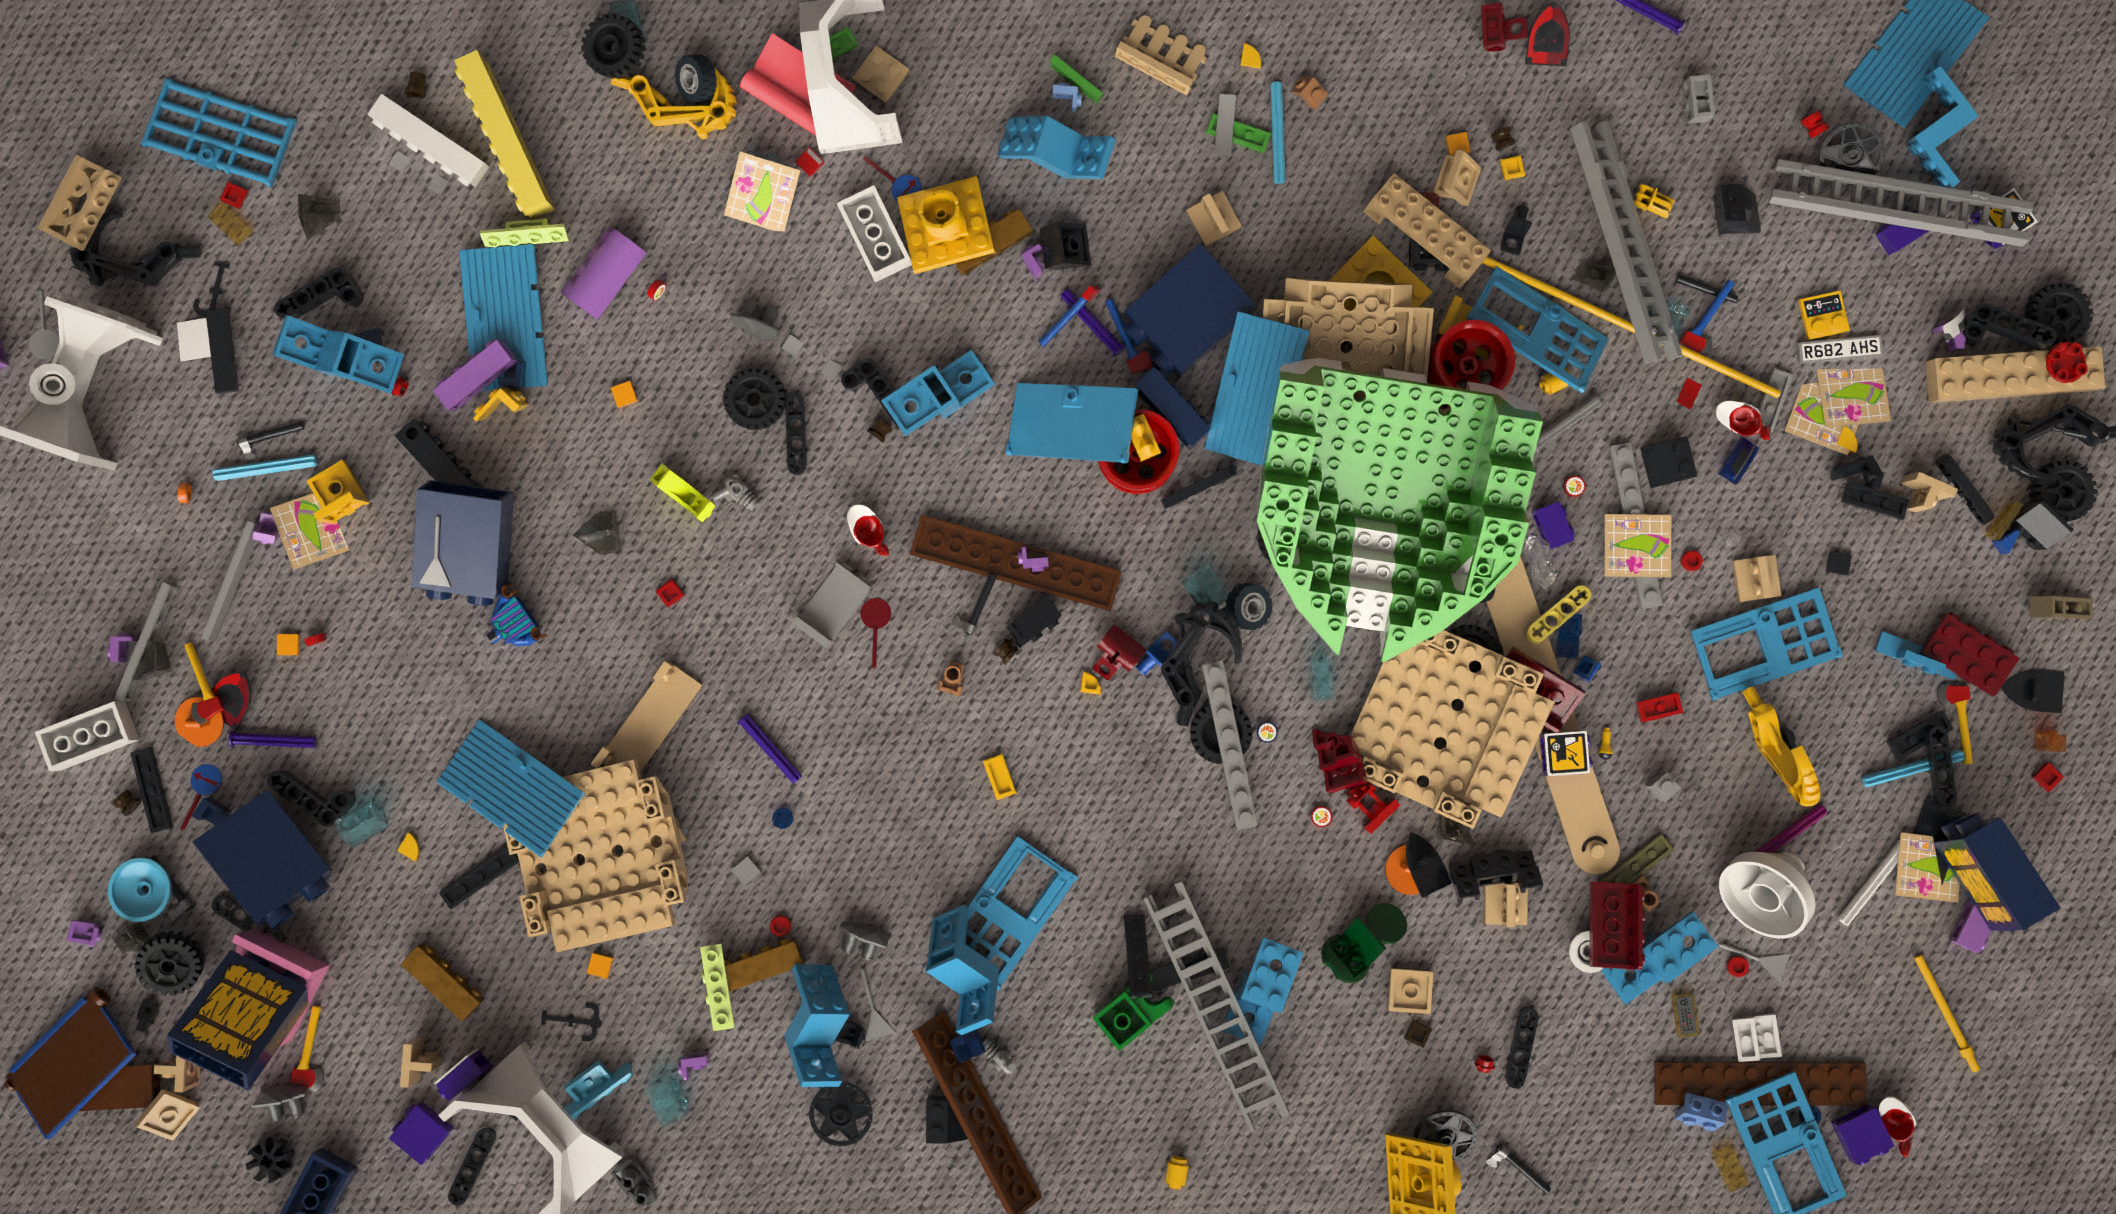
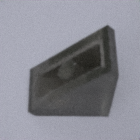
M302 194L298 195V217L307 241L334 222H340V201Z
M1612 258L1593 262L1581 261L1573 280L1603 293L1610 288L1616 274Z
M617 511L594 514L573 536L600 555L620 553L621 545Z
M160 641L152 642L133 679L148 680L173 672L165 643Z
M1440 814L1436 831L1437 838L1475 845L1467 826Z
M126 921L111 938L122 954L127 951L139 952L151 936L142 922Z

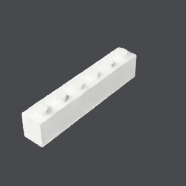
M383 94L380 95L368 112V115L373 119L371 123L381 130L386 127L390 130L389 135L398 141L401 138L407 141L406 146L416 153L418 150L424 153L423 157L432 164L435 161L441 164V170L450 176L452 173L459 176L457 180L467 187L469 184L476 187L489 169V166Z

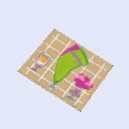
M740 152L724 215L770 230L784 232L800 170Z
M1883 368L1817 369L1825 427L1891 421Z
M1819 382L1802 384L1785 432L1848 455V449L1837 445L1844 426L1825 427ZM1859 424L1847 425L1846 427L1856 434Z
M314 493L270 508L293 570L349 551L338 522L331 524L317 521L313 513L322 509Z
M1605 514L1604 576L1671 577V515Z
M1901 832L1895 895L1958 903L1960 883L1949 867L1943 885L1941 884L1933 836Z

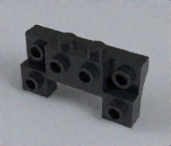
M1504 849L1488 854L1480 852L1470 856V860L1451 862L1448 866L1458 903H1462L1463 898L1469 897L1479 900L1481 895L1479 887L1515 882L1516 879L1518 880L1521 893H1525L1528 888L1537 887L1538 891L1543 888L1539 867L1536 866L1532 850L1517 853Z

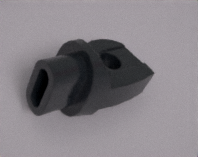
M144 998L137 1014L139 1022L136 1030L147 1033L150 1024L154 1025L153 1019L159 1013L158 1005L149 999ZM152 1008V1011L148 1013L147 1010Z

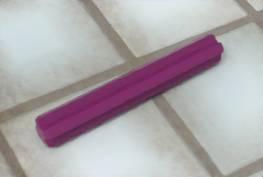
M1817 805L1756 850V852H1777L1828 813L1823 805Z

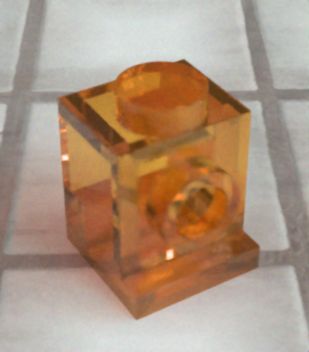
M2035 730L2034 751L2066 752L2067 735H2058L2057 730Z

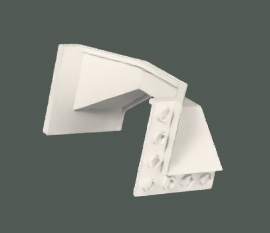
M817 0L799 3L800 36L807 89L821 154L903 143L896 113L883 115L872 113L835 78L829 29L845 15L885 10L883 0Z
M61 292L59 296L56 295L55 299L47 296L44 305L57 310L60 339L52 363L69 369L75 379V392L68 401L59 405H47L35 399L10 427L0 426V435L76 462L115 471L117 463L102 458L98 454L82 409L83 400L101 355L133 338L161 346L163 338L156 336L158 332L147 328L146 323Z
M523 1042L476 1086L454 1100L438 1116L445 1122L464 1108L514 1115L519 1118L548 1150L554 1160V1196L552 1201L538 1214H564L583 1193L622 1158L617 1152L620 1146L616 1141L610 1146L606 1145L584 1131L545 1088L527 1054V1050L530 1047L526 1042Z

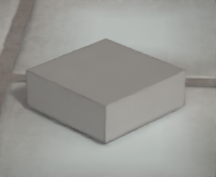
M749 856L732 869L744 885H747L762 872Z

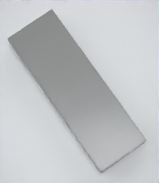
M1775 367L1771 370L1767 385L1781 390V394L1778 398H1775L1763 392L1758 407L1762 422L1770 426L1771 433L1774 431L1793 374Z

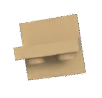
M1457 150L1455 156L1446 155L1433 194L1437 197L1455 199L1460 205L1468 206L1481 167L1463 150Z
M1223 191L1213 196L1210 193L1205 195L1200 203L1186 210L1205 247L1242 228Z
M1921 472L1904 475L1900 484L1915 490L1907 507L1908 510L1913 512L1931 509L1938 500L1955 497L1958 490Z
M1776 555L1732 561L1738 602L1782 596Z
M1518 882L1485 886L1484 924L1504 925L1506 927L1527 925L1528 889H1526L1525 893H1521Z
M415 1037L403 1044L400 1087L408 1088L420 1081L421 1071L432 1072L443 1065L444 1056H437V1052H424L423 1055L424 1038Z
M178 1056L154 1065V1074H162L163 1078L175 1077L174 1092H185L200 1085V1067Z

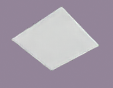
M206 318L177 323L181 362L211 357Z

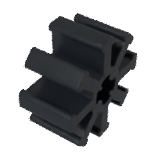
M267 1137L248 1151V1155H252L258 1160L253 1159L246 1163V1169L249 1171L254 1167H260L257 1175L253 1177L254 1180L259 1182L266 1178L268 1174V1183H272L291 1171L293 1164L290 1165L283 1160L287 1161L295 1156L294 1150L291 1149L285 1153L280 1152L284 1144L287 1143V1140L281 1138L274 1142L273 1147V1137Z

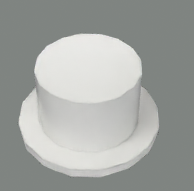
M50 363L35 369L30 376L29 386L31 393L38 401L47 405H59L72 397L75 392L76 383L69 369L59 364Z
M1590 930L1580 932L1570 943V960L1576 968L1583 972L1594 973L1602 970L1603 968L1589 967Z

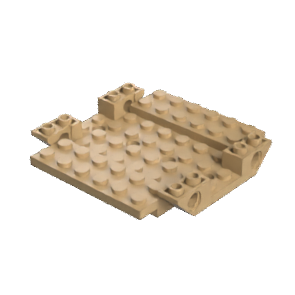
M1286 278L1284 299L1264 298L1262 318L1310 330L1303 360L1323 358L1341 361L1342 370L1381 376L1383 368L1425 375L1427 380L1434 308L1411 306L1412 284L1354 283L1322 279ZM1348 298L1355 300V307L1352 310L1344 308V302ZM1342 342H1351L1352 348L1349 352L1341 351L1340 345ZM1358 390L1353 396L1355 399H1362L1366 393Z
M1446 630L1383 662L1351 733V737H1353L1360 754L1364 756L1363 764L1367 781L1392 793L1397 792L1434 809V812L1474 829L1482 809L1502 818L1554 705V701L1536 694L1544 674ZM1474 660L1481 663V669L1476 673L1469 670V663ZM1461 699L1464 703L1463 709L1460 711L1454 710L1451 706L1452 701ZM1443 737L1446 740L1447 744L1443 749L1435 747L1434 741L1436 738ZM1421 775L1429 778V784L1425 787L1417 784V778Z
M637 759L563 777L585 794L542 858L505 832L508 827L506 823L503 826L509 854H518L527 894L519 896L528 937L550 933L551 928L556 952H561L676 925L671 905L686 901L689 878L668 792L657 776L646 779L641 778ZM656 835L662 839L660 847L654 844V837ZM616 845L623 847L622 856L616 854ZM578 854H582L585 858L583 865L577 862ZM540 863H544L547 867L545 874L539 871Z

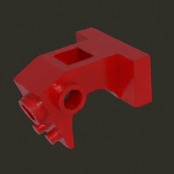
M1367 781L1366 784L1348 788L1344 793L1348 797L1346 800L1353 809L1358 807L1369 819L1363 828L1367 833L1372 834L1401 805L1394 798H1391L1384 804L1374 794L1373 791L1376 788ZM1366 794L1375 801L1368 810L1360 803V800Z

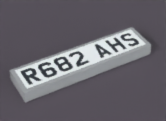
M1881 335L1800 342L1797 343L1799 364L1881 357L1883 356Z

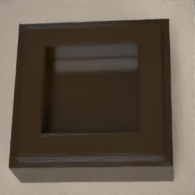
M1412 1019L1404 1039L1424 1048L1432 1028Z

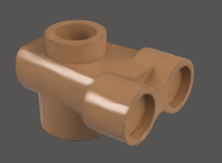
M950 660L943 679L939 680L937 689L961 696L964 663ZM952 668L958 671V675L952 674Z
M1642 875L1632 884H1642L1645 895L1649 897L1647 903L1643 901V908L1649 912L1659 904L1656 893L1651 891L1647 885L1649 881Z

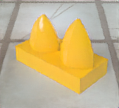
M1144 414L1135 417L1131 441L1142 462L1161 452Z

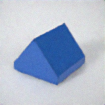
M1584 655L1573 673L1589 683L1601 663Z

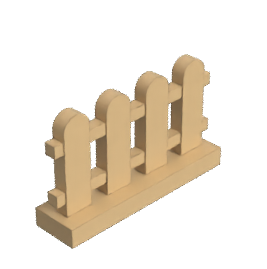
M1147 15L1141 16L1139 20L1134 19L1132 23L1134 29L1129 38L1125 36L1120 41L1115 57L1188 95L1193 81L1197 78V74H1195L1200 62L1204 64L1207 60V57L1204 56L1206 52L1205 47L1200 44L1196 45L1193 50L1186 47L1188 40L1184 35H1178L1175 40L1169 38V28L1166 25L1159 26L1157 30L1151 28V18ZM1146 33L1152 36L1147 47L1140 44ZM1164 43L1171 46L1165 57L1158 54ZM1182 53L1189 56L1183 67L1177 64Z

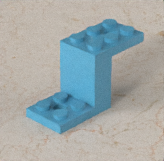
M1940 66L1925 76L1927 80L1925 83L1932 92L1935 91L1938 94L1939 103L1944 108L1948 107L1949 111L1907 141L1909 144L1907 148L1913 156L1918 155L1921 159L1920 165L1927 173L1931 172L1934 176V179H1932L1933 183L1936 186L1952 188L1960 180L1935 148L1979 117V115Z
M1049 116L1010 117L1006 123V130L999 144L997 156L1004 159H1029L1066 179H1103L1116 139L1111 136H1082Z
M285 315L272 353L273 356L333 377L349 379L389 394L392 393L404 357L402 353L346 332L326 330ZM301 336L305 340V345L299 349L295 344V340ZM375 361H379L382 366L381 370L377 373L372 369Z
M970 350L940 371L933 365L881 401L906 437L939 414L944 420L993 387L995 383L974 352ZM965 373L972 376V381L969 384H963L960 381V377ZM914 401L917 404V409L911 413L905 410L906 403Z
M964 904L933 918L926 972L960 994L956 1032L960 1035L993 1023L999 974L998 966L965 944L969 908Z
M1262 937L1250 972H1242L1235 991L1244 1014L1246 1012L1254 1014V1021L1249 1023L1259 1045L1263 1042L1273 1012L1282 1013L1304 954L1302 951ZM1274 959L1280 960L1282 964L1281 968L1277 971L1270 969V962ZM1231 1006L1225 1021L1235 1017ZM1239 1023L1222 1030L1240 1038L1244 1036Z
M794 964L792 972L802 1004L784 1037L800 1087H839L842 1079L831 1046L850 1014L833 965Z

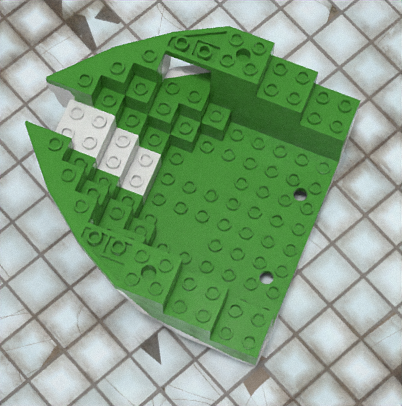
M1323 358L1301 360L1291 364L1285 363L1281 366L1266 436L1260 477L1257 523L1272 565L1295 606L1336 655L1340 653L1345 627L1352 626L1380 631L1381 662H1385L1443 631L1482 601L1518 564L1529 525L1525 512L1536 474L1532 461L1543 423L1539 411L1532 404L1486 384L1467 382L1466 389L1428 384L1426 376L1417 373L1383 368L1381 376L1342 370L1341 361ZM1358 390L1366 393L1362 399H1355L1353 395ZM1442 404L1450 405V410L1446 413H1441L1439 407Z

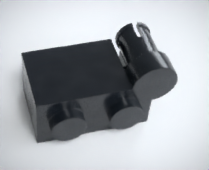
M1046 596L1016 618L1006 628L1016 639L1015 643L1021 648L1030 640L1034 643L1043 636L1041 632L1046 628L1051 630L1059 624L1058 619L1062 615Z

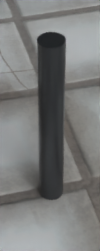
M1678 275L1676 283L1713 296H1717L1721 290L1682 275ZM1729 292L1724 300L1736 303L1738 295Z

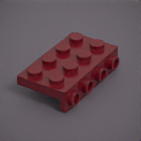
M1949 612V614L1941 613L1939 617L1942 619L1920 653L1930 659L1946 664L1945 668L1989 696L1995 697L2020 658L2014 655L2015 651L2005 645L2001 647L1996 644L1997 640L1987 634L1983 636L1978 633L1979 629L1969 623L1965 625L1960 622L1961 618L1952 612Z
M1512 646L1506 655L1507 658L1544 674L1536 694L1554 701V705L1543 727L1550 732L1559 733L1586 691Z
M1590 882L1589 967L1625 970L1642 969L1645 963V955L1643 953V944L1645 942V934L1643 932V922L1645 920L1643 901L1645 899V891L1642 884Z

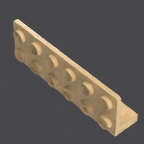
M1396 174L1389 178L1363 211L1378 224L1386 217L1449 268L1444 277L1459 289L1490 253V249Z
M664 661L653 676L655 681L609 745L602 747L591 765L597 769L637 759L641 773L702 688V684L670 661Z

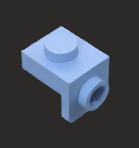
M1068 83L1053 85V98L1073 100L1072 112H1076L1077 106L1081 107L1082 94H1078V87L1070 86Z

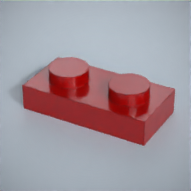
M1679 693L1636 702L1640 722L1642 723L1683 713Z

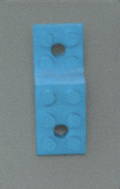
M1691 911L1659 935L1650 933L1645 936L1643 944L1645 963L1641 970H1634L1635 977L1633 980L1627 981L1625 979V969L1603 968L1600 971L1626 1005L1658 981L1668 984L1719 946L1696 914ZM1690 935L1693 943L1691 946L1685 947L1683 939L1685 936Z

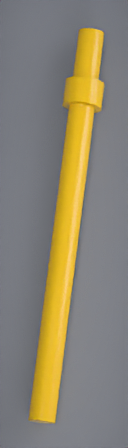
M1922 954L1914 957L1960 1047L1958 1050L1962 1058L1966 1059L1972 1072L1979 1071L1980 1067L1974 1057L1975 1052L1971 1045L1966 1042Z

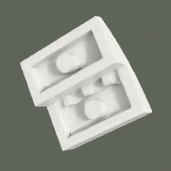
M1775 1013L1732 1019L1739 1062L1760 1060V1058L1782 1057Z

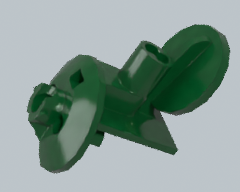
M1380 903L1373 906L1367 913L1365 922L1359 916L1342 935H1334L1325 941L1321 949L1322 963L1333 971L1337 980L1344 983H1356L1363 980L1369 972L1370 965L1386 950L1384 944H1394L1400 941L1406 934V917L1394 905Z

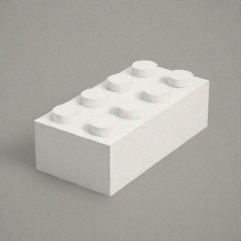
M874 185L837 203L874 282H878L912 265L910 257Z
M113 701L35 732L49 771L64 770L140 740L126 702Z

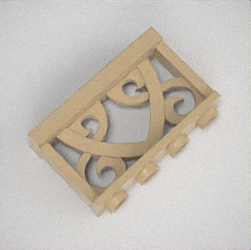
M75 155L37 228L83 251L118 187L121 177ZM86 193L87 199L82 209L75 214V208L81 196Z

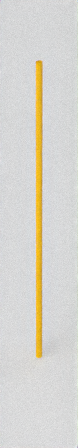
M1486 257L1482 264L1493 269L1497 266L1517 280L1635 333L1630 321L1490 257ZM1680 345L1682 354L1694 361L1775 398H1778L1781 394V390Z

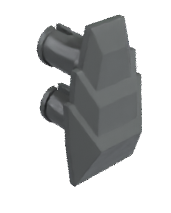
M747 300L741 314H730V321L741 327L760 341L777 342L778 328L772 326L778 316L777 310L767 307L762 320L754 318L759 304L753 300Z
M842 921L839 929L846 933L841 949L846 953H853L857 940L863 941L865 945L861 957L865 960H873L877 946L886 948L890 935L878 926Z
M270 1086L260 1092L252 1107L267 1106L270 1120L278 1121L284 1116L280 1104L287 1102L291 1117H300L305 1112L300 1097L305 1096L308 1087Z
M632 1157L628 1158L611 1172L621 1189L627 1196L630 1195L634 1199V1203L637 1206L642 1207L645 1205L648 1207L658 1199L653 1189L655 1186L650 1180V1175Z

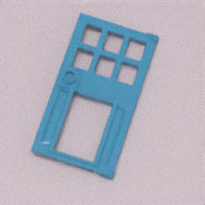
M1497 266L1490 275L1474 307L1466 317L1467 320H1482L1497 326L1509 338L1515 351L1580 393L1585 391L1589 383L1588 380L1609 338L1568 313L1550 299L1548 300ZM1493 285L1539 314L1529 335H1526L1482 306ZM1561 321L1576 329L1573 337L1559 329ZM1581 334L1596 342L1593 350L1579 342ZM1554 335L1569 344L1566 352L1551 343ZM1574 348L1589 356L1586 365L1571 355ZM1547 349L1562 358L1559 366L1544 357ZM1567 362L1582 371L1579 379L1564 370Z
M1820 587L1690 631L1712 701L1843 656L1841 648L1838 646ZM1813 599L1817 612L1801 618L1797 604ZM1790 607L1794 620L1778 625L1774 612ZM1819 618L1823 632L1807 637L1803 623ZM1796 626L1800 640L1784 644L1781 631ZM1755 629L1765 662L1714 679L1704 646ZM1825 637L1829 651L1813 656L1809 643ZM1803 645L1806 659L1791 664L1787 650Z
M1019 836L1012 842L967 906L969 908L968 921L975 911L987 918V921L977 934L967 928L966 934L973 938L969 947L974 949L977 943H980L990 950L985 957L987 960L990 961L996 954L1007 962L998 974V991L1072 884L1078 879L1076 874L1069 870L1067 871ZM1030 852L1056 870L1057 873L1027 916L1023 917L996 897L1027 853ZM992 923L1004 930L994 945L982 938ZM1008 935L1021 942L1011 957L999 950Z
M1794 1071L1740 1094H1733L1725 1098V1102L1729 1107L1773 1214H1805L1847 1196ZM1790 1084L1795 1099L1782 1104L1777 1089ZM1771 1092L1776 1107L1763 1112L1757 1097ZM1752 1100L1757 1115L1744 1120L1738 1105ZM1799 1106L1804 1121L1791 1126L1786 1111ZM1780 1114L1785 1129L1772 1134L1767 1119ZM1761 1122L1766 1137L1753 1142L1748 1127ZM1805 1147L1825 1196L1792 1209L1773 1161Z

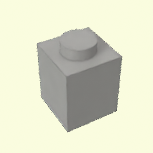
M1659 772L1645 785L1658 801L1662 802L1668 801L1681 789L1667 772Z

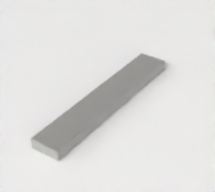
M248 521L245 525L202 633V639L207 641L217 640L256 541L252 539L253 531L259 525L256 522Z
M162 583L114 697L115 700L120 702L131 701L178 589L176 585Z

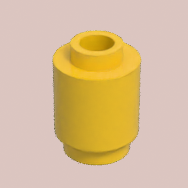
M1551 373L1541 376V381L1539 382L1541 390L1549 395L1568 386L1567 383Z
M1171 1156L1170 1161H1168L1165 1182L1169 1184V1188L1181 1189V1186H1186L1189 1167L1187 1164L1188 1159L1180 1156Z

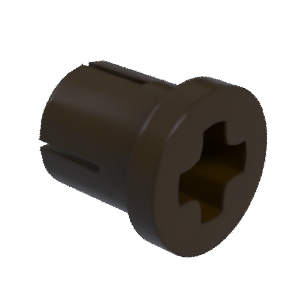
M410 72L408 86L405 87L404 93L413 98H425L426 75L418 72L417 77V72Z

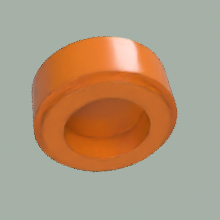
M180 482L178 486V500L180 503H189L192 494L191 484Z

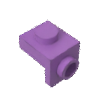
M1950 321L1939 323V327L1934 328L1933 333L1944 332L1943 326ZM1963 332L1947 342L1949 352L1965 348L1966 337Z
M262 512L259 525L253 531L252 539L259 540L263 544H274L280 536L272 513Z
M1026 546L1022 547V552H1018L1019 564H1023L1024 569L1032 568V572L1045 571L1044 567H1049L1048 557L1027 559Z
M119 633L118 637H110V646L108 647L110 662H127V641H138L140 637H132V633Z
M72 919L66 941L89 944V947H94L95 942H100L102 930L99 929V923Z

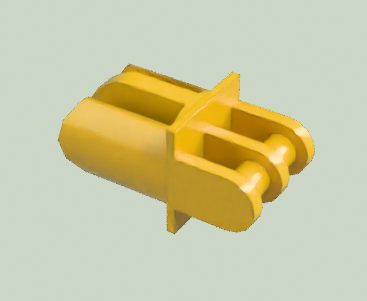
M1640 184V190L1635 194V207L1643 211H1650L1667 219L1668 212L1672 209L1671 204H1674L1675 199L1657 192L1658 188L1654 189ZM1642 200L1646 201V202H1647L1646 205L1643 204V203H1641V201H1642Z

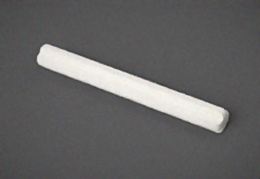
M1900 839L1839 915L1838 920L1842 924L1848 926L1898 863Z

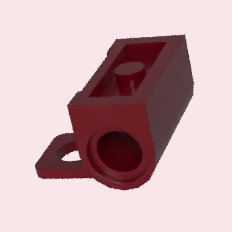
M1502 2L1481 5L1483 47L1485 51H1502L1506 49V41L1524 39L1528 36L1527 20L1525 17L1504 20V6ZM1515 23H1519L1523 27L1519 34L1511 32V27Z
M1114 624L1096 646L1104 654L1093 666V670L1105 680H1110L1120 666L1130 672L1146 652V649ZM1100 665L1107 666L1110 672H1104L1100 668Z

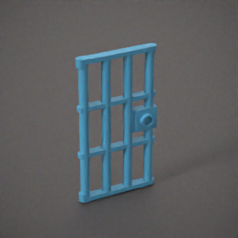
M166 77L141 145L146 148L150 146L181 156L187 161L189 159L193 160L196 164L218 171V169H221L227 174L234 173L272 187L287 150L293 129L297 124V119L273 114L255 108V105H245L214 95L212 91L205 92L177 83L176 80ZM172 89L203 99L200 111L167 101L169 90ZM210 103L246 113L242 125L207 114ZM163 108L196 118L193 130L159 120ZM252 116L287 126L283 138L249 127ZM204 121L239 132L235 144L200 133ZM155 128L188 137L189 140L186 148L183 149L152 139ZM249 135L280 145L276 157L243 147L242 144L245 136ZM197 140L203 142L199 153L193 152ZM225 149L232 151L228 162L222 161ZM241 154L272 164L269 176L236 166L235 163L238 155Z

